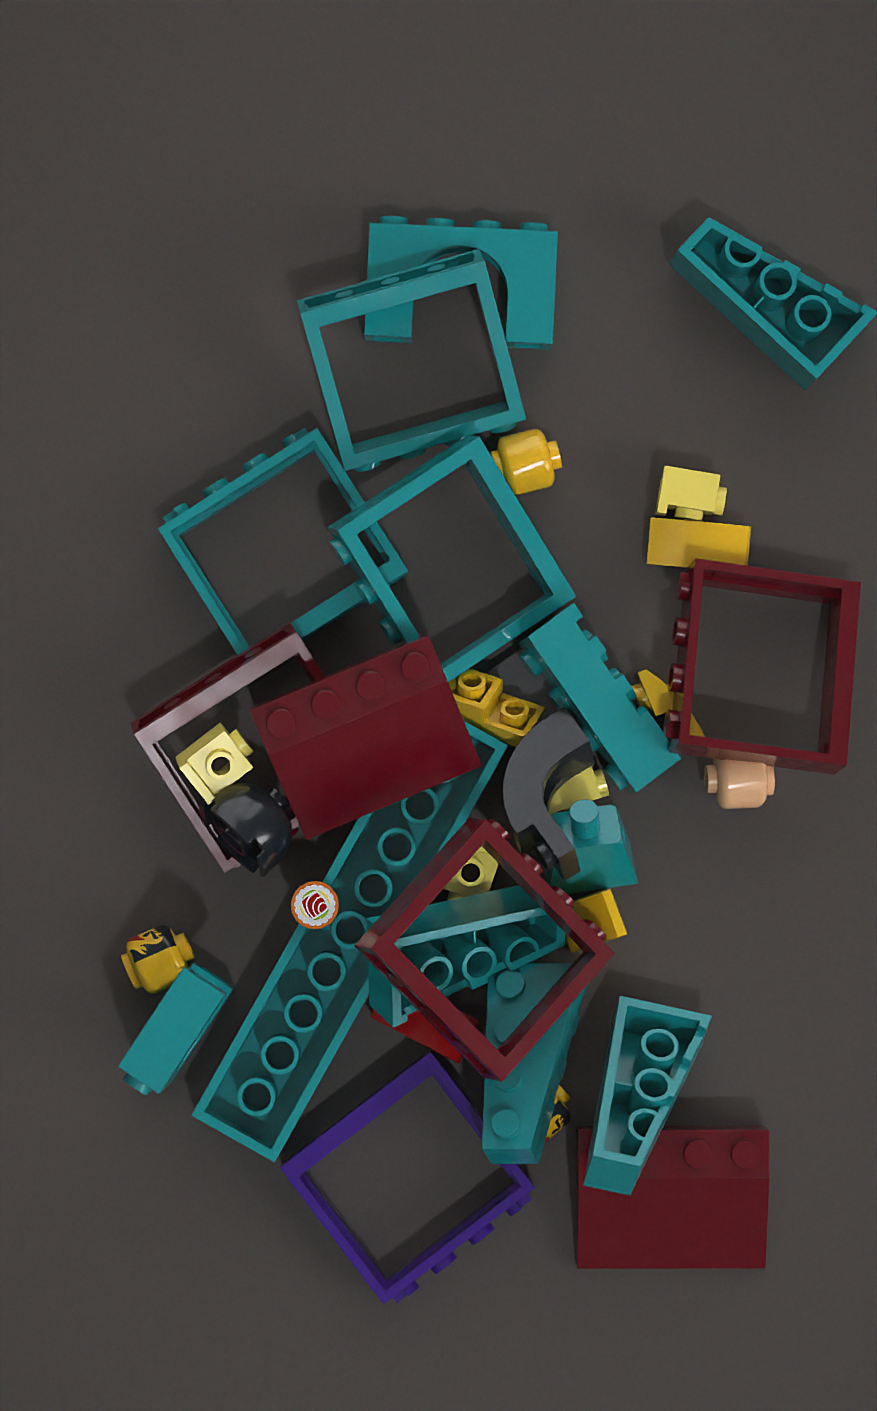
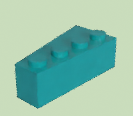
M619 996L609 1029L584 1186L631 1196L702 1047L712 1019L711 1015Z

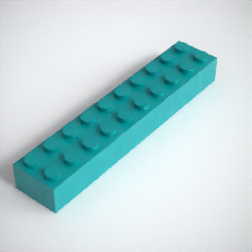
M465 721L464 723L482 766L357 819L323 880V883L332 887L338 896L339 911L336 918L328 926L320 929H309L298 924L191 1115L273 1162L276 1161L369 995L368 960L354 946L367 932V918L382 915L466 822L508 747L505 743Z

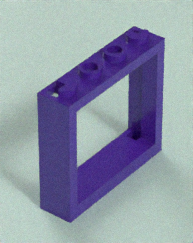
M432 1050L418 1058L289 1157L279 1167L383 1304L391 1298L398 1303L407 1295H411L419 1288L418 1283L415 1281L429 1269L434 1274L445 1269L457 1258L453 1252L456 1248L467 1240L473 1246L495 1229L490 1222L504 1211L510 1217L520 1211L524 1205L532 1200L528 1193L535 1188L519 1164H500L513 1182L389 1278H386L307 1175L306 1171L431 1075L482 1140L483 1117Z

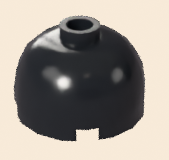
M235 782L215 794L211 804L208 805L206 801L199 806L198 812L206 827L215 822L220 833L216 840L237 862L252 873L259 869L260 877H265L287 853L292 839V824L285 813L289 808V804L283 795L271 786L264 790L254 783Z

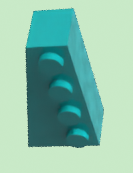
M710 217L685 241L669 262V265L805 391L877 315L876 310L865 304L861 306L842 295V291L827 283L823 285L800 272L801 268L787 260L782 262L764 252L760 245Z
M572 603L519 642L518 645L523 649V652L518 657L534 678L541 674L552 689L546 694L557 710L565 707L578 722L579 727L590 740L592 753L597 750L608 764L603 768V771L618 791L626 788L629 794L636 793L681 758L678 754L669 753L670 742L664 737L663 731L649 711L642 705L636 708L632 700L636 698V695L625 676L614 667L608 670L604 664L608 660L605 653L607 650L596 635H592L586 629L581 631L576 622L583 615L576 605Z
M520 885L430 904L399 937L394 945L446 997L467 986L473 990L488 983L487 978L507 967L511 971L565 946V932ZM381 915L367 918V931ZM368 961L369 1005L393 1028L408 1021L407 1015L417 1011V1009Z
M527 963L512 971L507 967L488 977L486 1039L498 1049L573 963ZM589 984L503 1082L485 1078L482 1150L491 1164H539L555 1107V1096L559 1082L564 1076L567 1065L566 1057L572 1036L576 1033L580 1018L578 1014Z

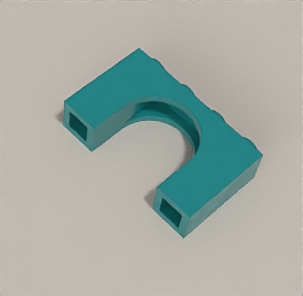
M400 216L380 217V223H370L367 280L434 262L446 255L466 253L479 249L484 260L491 264L499 273L506 288L505 340L507 347L536 350L552 349L558 231H548L547 224L534 222L521 223L520 230L501 229V222L490 220L474 221L473 227H454L455 221L445 218L427 219L426 225L408 224V218ZM414 300L365 314V342L412 344Z
M194 962L190 968L187 966L183 967L118 1067L126 1072L123 1081L144 1095H148L152 1090L160 1094L175 1080L235 987L197 962Z

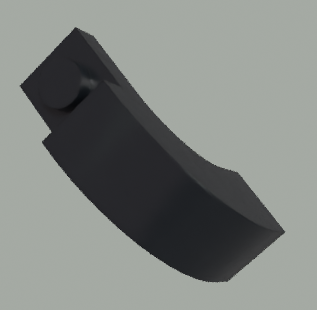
M565 707L542 720L524 736L508 762L503 781L504 805L512 835L519 851L528 854L534 850L543 866L547 870L554 867L564 881L579 873L580 867L575 848L549 814V806L556 791L566 781L595 764L590 740Z

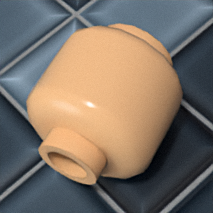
M714 759L713 765H705L704 767L706 793H714L716 802L723 809L758 808L764 804L767 795L774 794V767L756 762Z

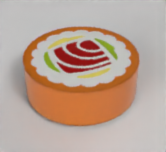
M311 881L301 885L295 891L291 900V911L296 921L302 926L309 929H320L328 926L336 918L339 911V899L334 889L328 884L320 881Z

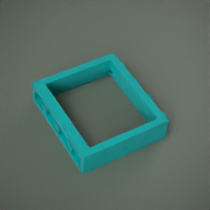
M479 249L296 300L345 471L351 469L357 472L369 471L378 467L382 460L399 456L401 459L414 458L424 454L428 447L442 443L446 446H452L467 435H474L488 430L491 433L506 432L516 426V422L526 420L486 263ZM475 283L505 401L352 444L319 327Z
M303 428L294 435L292 433L281 442L285 447L283 450L270 458L265 452L254 457L242 466L245 474L230 483L226 477L216 481L202 491L205 499L189 508L187 503L173 508L172 512L162 517L165 524L157 528L237 655L250 648V646L191 555L181 536L314 452L351 511L365 503L318 428L309 433L306 428ZM378 522L364 529L385 562L378 567V570L388 586L407 576L409 573L406 566ZM353 583L294 620L291 624L301 640L304 641L365 601L361 598Z
M471 435L465 436L327 527L334 538L330 541V544L335 550V556L343 566L350 563L359 578L354 582V586L368 606L374 603L383 616V619L378 624L392 645L397 643L401 645L420 637L357 534L464 464L543 596L441 663L448 682L576 597L481 438Z

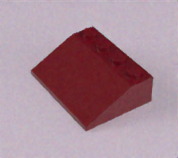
M427 634L250 707V713L306 840L482 766L447 678Z
M576 1126L577 1269L766 1268L769 1202V1129L765 1126H663L631 1196L583 1185L593 1126Z

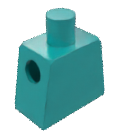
M583 799L576 801L571 806L570 811L557 812L551 815L575 848L580 867L579 873L565 881L554 867L549 870L544 867L546 882L551 887L557 886L567 894L638 884L631 843L616 806L611 804L597 806L593 801Z

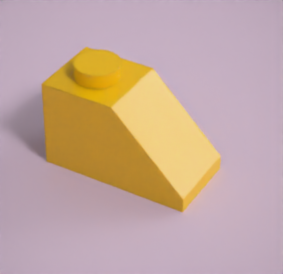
M605 888L573 900L575 905L572 909L583 921L584 919L592 921L605 933L606 939L604 942L627 935L611 889ZM565 933V944L568 945L569 951L573 953L581 950Z

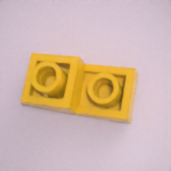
M651 517L646 564L687 568L697 558L748 566L751 526Z
M469 668L449 681V686L463 720L509 745L517 747L524 736L545 719L546 707L503 693V679Z
M646 669L635 675L638 684L633 685L632 688L639 707L642 705L647 710H650L653 718L666 713L668 709H673L674 692L668 691L667 685ZM691 713L689 735L705 737Z

